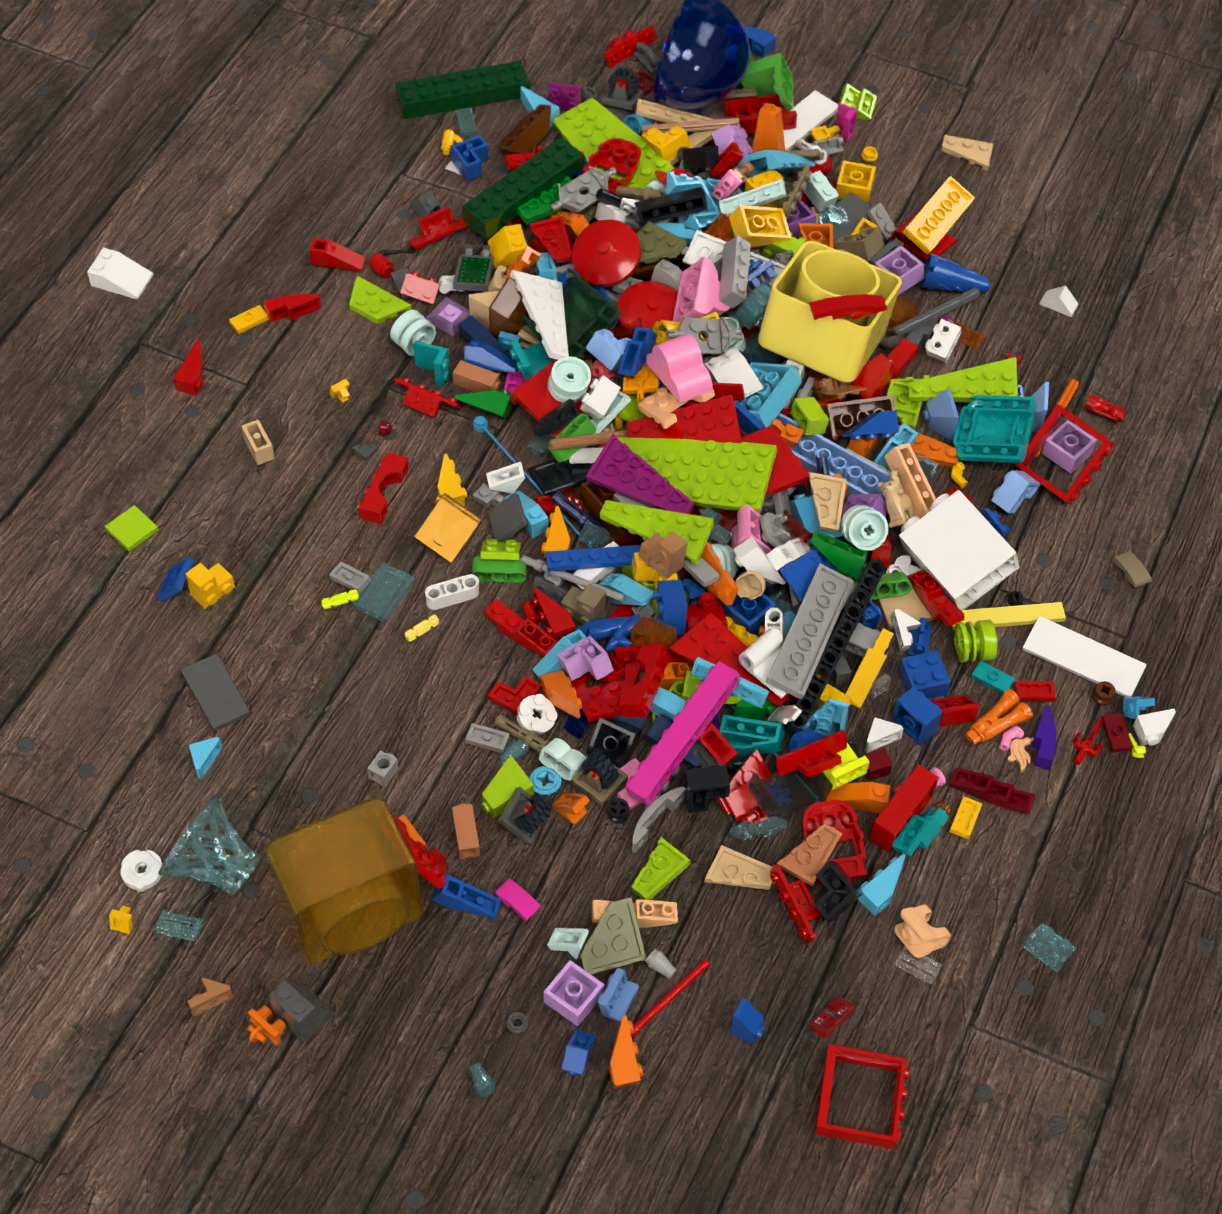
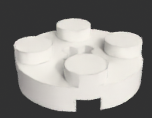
M542 694L528 696L518 706V724L528 732L532 731L538 733L537 735H542L553 727L557 719L555 707ZM534 711L540 713L541 719H539L538 717L534 718L532 716L534 714Z
M135 850L129 853L121 864V877L124 883L138 892H144L156 885L164 874L160 857L151 850L141 852L140 850ZM138 867H147L144 873H138Z

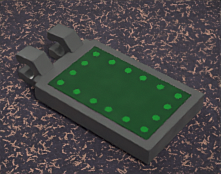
M466 245L465 254L459 256L453 289L488 292L494 265V257L491 256L490 246H483L482 255H474L473 245Z

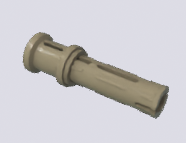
M618 186L616 188V195L646 200L666 195V191L664 188L653 189L652 187H646L642 189Z
M499 715L494 722L496 727L522 741L524 747L535 750L539 756L542 748L550 743L549 740L541 739L535 732L526 731L503 715Z

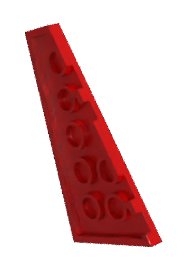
M733 395L674 410L671 413L676 414L677 422L666 429L662 427L661 423L657 424L653 417L626 422L629 438L692 439L699 441L713 440L721 443H742Z

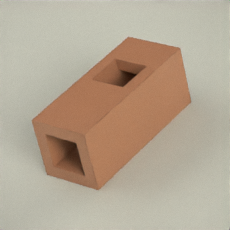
M460 360L453 371V384L474 392L500 390L501 382L498 373Z
M459 804L452 807L459 859L480 857L472 804Z

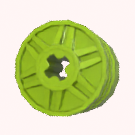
M990 619L976 621L975 626L970 621L965 624L963 622L956 623L954 645L959 662L966 663L968 660L974 662L977 656L980 661L994 660L996 658L997 637L994 624Z

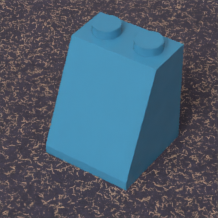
M805 493L795 495L794 500L789 501L797 537L803 536L808 545L813 544L811 539L815 530L833 538L842 536L840 528L838 533L819 529L812 495L805 496Z

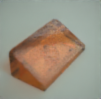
M721 212L704 233L724 241L730 235L728 232L732 227L731 221Z
M954 320L953 324L961 327L962 331L958 342L978 351L986 339V334Z

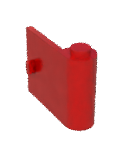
M919 212L892 232L893 240L897 238L904 243L903 247L926 261L929 254L940 256L957 243V239L945 234L927 255L902 233Z

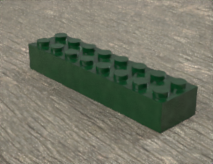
M521 60L395 83L396 98L403 120L520 99L521 86L530 90L529 80Z
M560 137L463 205V221L487 239L519 216L517 213L518 207L532 198L539 197L543 191L550 190L557 182L561 183L565 177L569 176L571 179L584 168V154Z

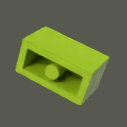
M814 397L795 398L790 414L799 427L804 430L805 436L825 434L829 418Z

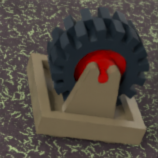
M594 751L582 762L581 770L571 779V784L603 806L628 780V775L617 768L614 763H611L609 758L606 759L605 755Z

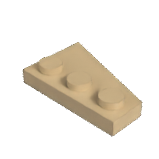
M945 135L941 151L956 158H965L969 160L970 164L983 166L982 169L988 171L993 144Z
M810 472L808 476L819 529L838 533L847 479Z
M721 845L704 882L770 890L773 884L770 878L772 866Z

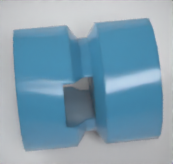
M636 113L628 115L624 120V124L638 135L642 134L641 127L643 125H653L654 119L635 115Z

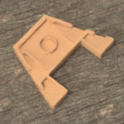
M663 387L658 389L653 395L646 397L638 406L642 413L649 418L653 417L657 424L661 423L662 427L666 429L677 422L676 414L671 412L689 400L680 403L668 388ZM714 389L689 400L697 402L708 401L715 396Z

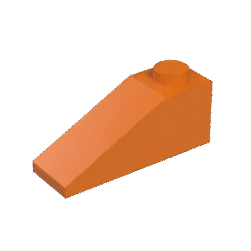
M875 782L846 783L832 790L828 784L826 801L840 800L850 805L852 809L880 814L888 804L891 785Z

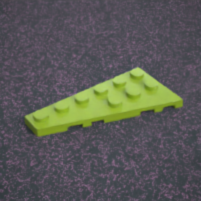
M605 500L600 511V519L617 527L622 526L628 529L629 533L642 536L644 540L649 539L656 533L665 538L672 532H676L688 542L685 557L690 559L691 563L695 565L699 562L714 525V518Z

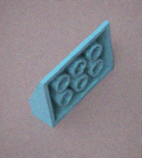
M750 363L749 366L760 381L763 389L746 397L744 401L738 402L764 425L761 429L771 425L802 383L795 365Z

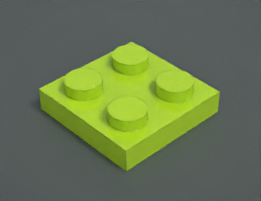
M487 539L482 544L481 559L519 560L521 542L513 539L506 540L505 542H498L497 539Z

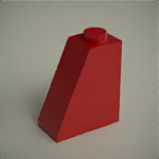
M883 353L876 356L865 364L857 378L851 382L853 386L867 387L866 390H862L860 394H857L860 399L881 396L895 374L893 369L894 363L889 356L886 358Z

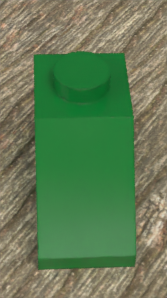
M742 699L736 705L732 716L762 720L767 714L770 716L774 712L776 705L766 701L761 709Z

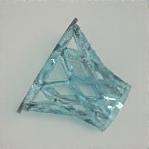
M217 794L184 832L164 861L158 875L184 876L205 881L220 887L234 897L253 873L262 857L249 848L240 838L228 820L222 806L223 802L219 801L221 796ZM208 822L211 828V832L204 830ZM218 827L224 830L225 835L219 832ZM200 837L212 839L214 842L201 841ZM191 847L194 854H186V852ZM204 847L213 848L214 851L205 850ZM224 848L231 850L234 855L226 854ZM198 859V861H195V862H185V861H184V860ZM199 865L201 868H194L192 866ZM213 865L222 866L224 870L215 869Z

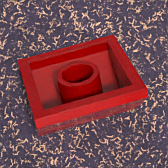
M966 694L929 700L942 711L938 727L974 722L979 708L978 703Z

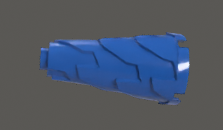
M929 254L924 266V279L921 280L922 288L966 292L976 287L980 290V294H983L985 291L988 292L991 282L988 281L987 277L977 274L973 270L961 267L960 264L948 261L941 256Z

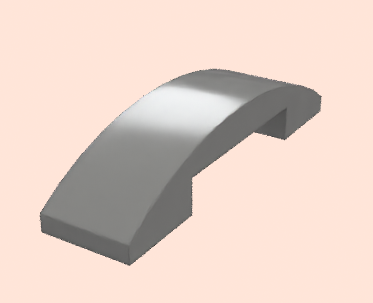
M678 787L663 794L645 810L634 830L632 852L634 854L648 840L647 828L665 808L673 812L685 799V787Z

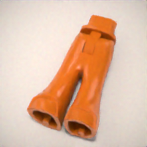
M1008 688L999 701L971 725L970 730L964 735L972 745H976L979 742L984 743L1005 729L1029 720L1033 717L1032 711L1027 704L1023 702L1019 704L1020 699L1018 695Z

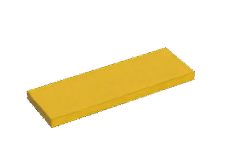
M950 176L902 233L928 255L975 197Z

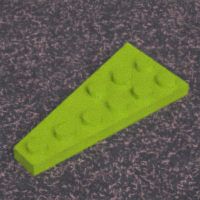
M1016 357L909 382L908 400L930 401L946 389L951 390L954 402H971L973 395L1018 396Z

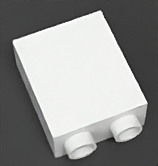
M960 490L951 496L948 494L939 496L932 503L929 513L921 519L918 516L910 518L901 528L902 533L899 537L904 551L920 569H924L944 588V595L960 610H965L1020 568L1016 551Z

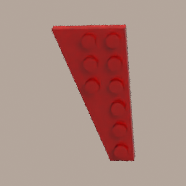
M711 612L669 648L670 653L674 655L676 653L690 663L695 662L697 657L714 665L718 661L739 672L741 678L768 690L769 694L766 700L779 707L793 696L788 693L781 699L740 664L739 655L748 647Z

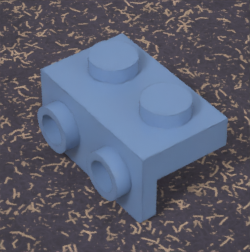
M617 968L615 973L610 975L607 983L608 986L605 992L600 994L598 1004L602 1016L621 1022L639 986L627 980L625 970Z

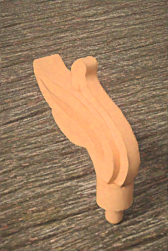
M1034 737L1014 739L1011 742V756L1007 760L1009 762L1017 761L1021 773L1026 769V764H1030V755L1024 748L1031 744Z

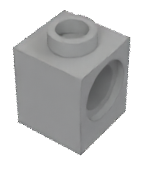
M380 750L367 768L368 778L386 787L398 771V761L393 754H386Z

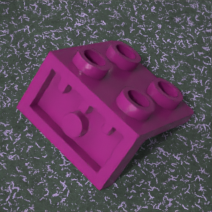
M549 83L548 101L560 107L562 111H569L583 101L581 86Z

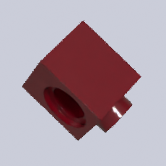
M886 749L863 754L869 760L867 774H865L868 781L891 774L893 765Z

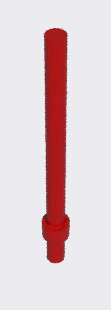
M707 959L699 963L635 1024L632 1023L634 1033H631V1038L637 1037L641 1033L640 1030L710 966Z

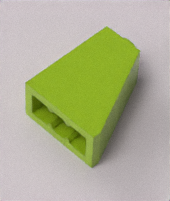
M512 756L508 757L482 793L481 807L493 819L502 814L516 788L521 787L531 796L534 795L533 783Z

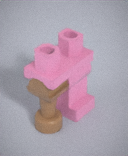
M745 161L740 165L739 169L737 166L730 169L715 185L712 194L718 200L728 198L736 189L743 185L745 179H747L746 176L753 173L754 167L752 163Z

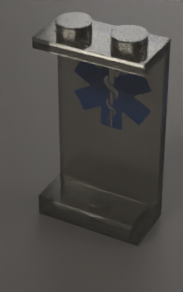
M795 770L783 776L775 775L763 780L755 773L752 775L747 787L760 804L761 809L764 810L768 817L826 799L833 785L823 772L808 778L798 770Z

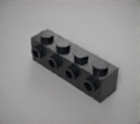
M702 187L634 202L640 225H646L649 221H664L669 218L708 210L705 192Z

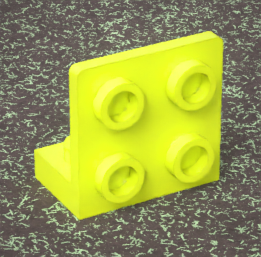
M848 743L846 749L837 752L841 756L842 763L834 766L832 769L821 772L832 790L867 774L869 760L866 756L857 758Z

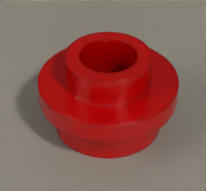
M713 592L703 593L698 600L699 606L705 610L712 609L717 604L716 595Z

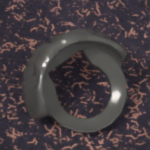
M893 328L886 329L885 335L888 332H893ZM884 335L879 346L887 352H892L905 337L895 335L886 339Z

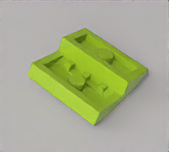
M847 83L843 88L839 104L843 103L857 109L856 118L870 120L877 96L865 88L860 92Z

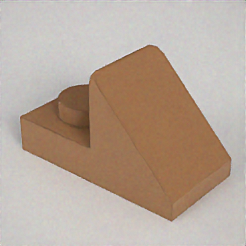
M201 978L206 992L198 993L187 1001L193 1016L232 999L233 994L230 986Z

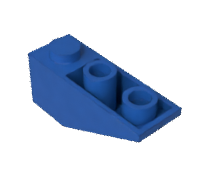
M727 24L726 37L738 44L745 42L747 48L761 58L766 57L775 49L776 36L766 30Z
M897 410L870 414L843 434V437H851V440L862 439V436H866V439H875L877 435H881V438H890L893 433L899 432Z

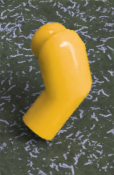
M957 462L952 467L951 478L960 488H964L968 484L962 476L965 465L962 462Z

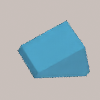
M218 737L189 745L197 776L201 780L223 749L221 740Z

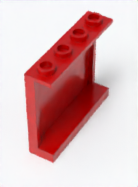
M557 359L553 360L515 389L511 395L510 401L514 405L520 403L538 423H540L539 420L543 416L563 404L555 400L548 390V379L555 362L558 361ZM592 379L590 380V383H589V385H588V389H587V392H588V393H589V391L591 390V388H590L589 386H590V384H591L592 381H593ZM581 400L575 403L579 415L585 413L579 409L583 403ZM567 425L550 435L555 438Z
M773 425L741 437L742 442L777 446V453L765 498L801 483L805 488L809 487V471L802 466L799 457L794 455L790 445L786 444L780 431H777Z

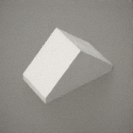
M1066 286L1047 290L1039 303L1069 317H1072L1078 306V302Z
M521 462L486 473L490 490L512 494L525 479Z
M874 718L865 747L866 753L901 739L904 728L901 725Z

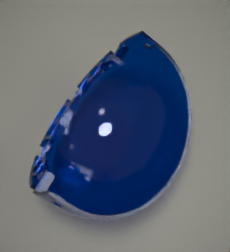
M684 0L680 16H676L662 51L664 57L658 64L654 82V93L657 95L654 98L657 102L674 109L698 110L721 101L740 83L749 67V40L741 21L721 0Z

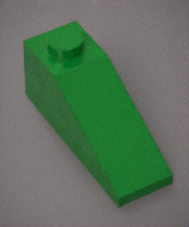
M503 389L500 392L490 390L459 394L454 397L458 402L505 419L508 418L513 405L510 401L511 393Z
M815 530L811 539L813 545L839 572L844 573L847 577L857 579L868 552Z

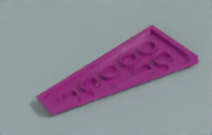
M614 434L611 435L586 475L587 481L655 509L690 514L694 507L693 501L679 489H675L665 477H661L651 465L638 454L633 453Z

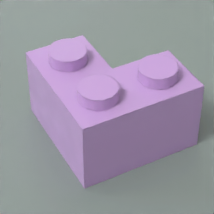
M591 636L556 654L564 673L572 681L588 671L596 680L614 671L607 652Z

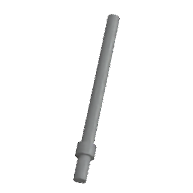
M527 556L522 558V563L534 567V570L550 573L585 588L590 583L606 591V596L620 602L625 600L624 594L568 572H548L547 564L543 560H535Z

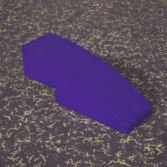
M1047 705L1031 746L1039 749L1034 765L1046 770L1050 769L1056 748L1054 717L1050 706Z

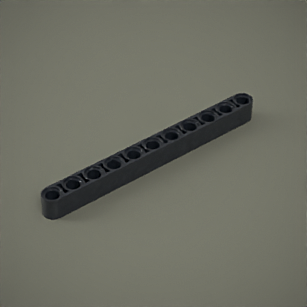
M871 560L862 570L839 614L805 695L802 699L796 697L793 703L802 711L795 720L798 726L793 721L783 724L787 733L795 734L807 724L885 572V564L881 560Z

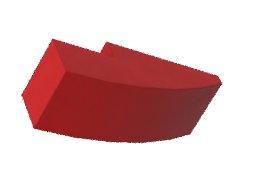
M319 294L285 295L263 302L264 311L269 316L271 323L284 317L291 321L321 309Z
M905 338L888 355L894 363L893 369L895 374L892 379H898L906 371V366L917 356L918 346ZM890 382L888 383L884 391H886L889 388Z

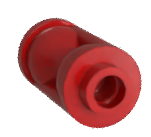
M1090 395L1084 407L1089 412L1101 414L1115 421V423L1123 421L1126 414L1124 406L1121 407L1109 403L1097 395Z

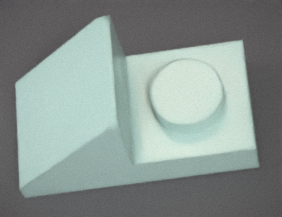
M555 928L547 946L551 950L568 951L575 959H578L589 931L587 929Z

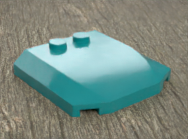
M973 395L971 397L972 401L968 406H964L960 411L953 439L959 460L1022 463L1026 458L1036 416L1035 397Z

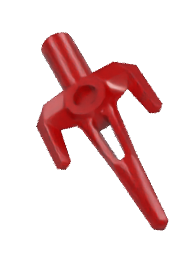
M1102 718L1098 720L1083 742H1078L1081 734L1077 733L1072 742L1074 747L1079 750L1073 760L1075 764L1080 765L1086 754L1090 756L1097 755L1103 746L1099 744L1095 750L1092 748L1096 734L1103 721ZM1092 734H1094L1091 741L1089 742L1088 739Z

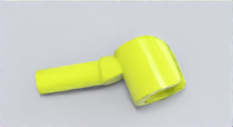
M1128 733L1132 744V756L1144 758L1145 746H1138L1132 734Z

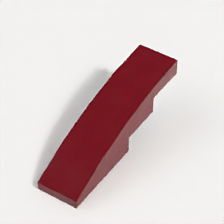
M960 768L955 769L949 783L951 787L968 795L1025 814H1030L1036 799L1035 794L1015 790L1013 784L995 781L992 775Z

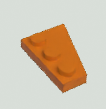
M706 542L701 557L720 575V580L705 588L713 592L725 605H732L739 588L729 572L725 571L721 566V560L718 555L715 556L712 552L711 544Z

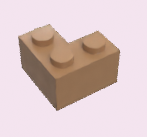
M672 532L665 538L656 533L641 543L639 557L658 574L667 579L682 569L688 542L676 532Z

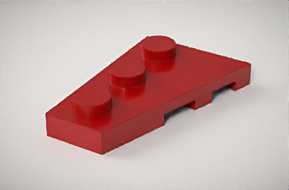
M563 216L529 224L531 231L556 264L572 260Z
M757 749L750 754L730 779V793L757 777L763 788L766 785L772 788V783L777 784ZM725 797L716 798L726 815L732 813Z

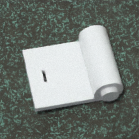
M770 628L742 652L738 659L748 672L782 699L788 693L766 682L783 644L782 633L777 629Z

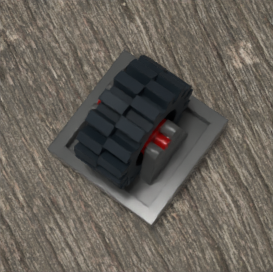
M625 67L616 70L608 80L609 90L602 97V104H606L609 107H619L626 111L633 110L637 100L643 98L644 92L638 90L640 82H637L639 78L635 77L636 73L632 74V70L629 69L627 71Z
M518 787L513 792L498 822L525 844L529 845L532 844L543 822H546L547 816H550L552 804L540 794L531 796L521 787Z

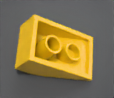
M740 205L729 216L734 235H738L750 242V247L791 239L783 208Z

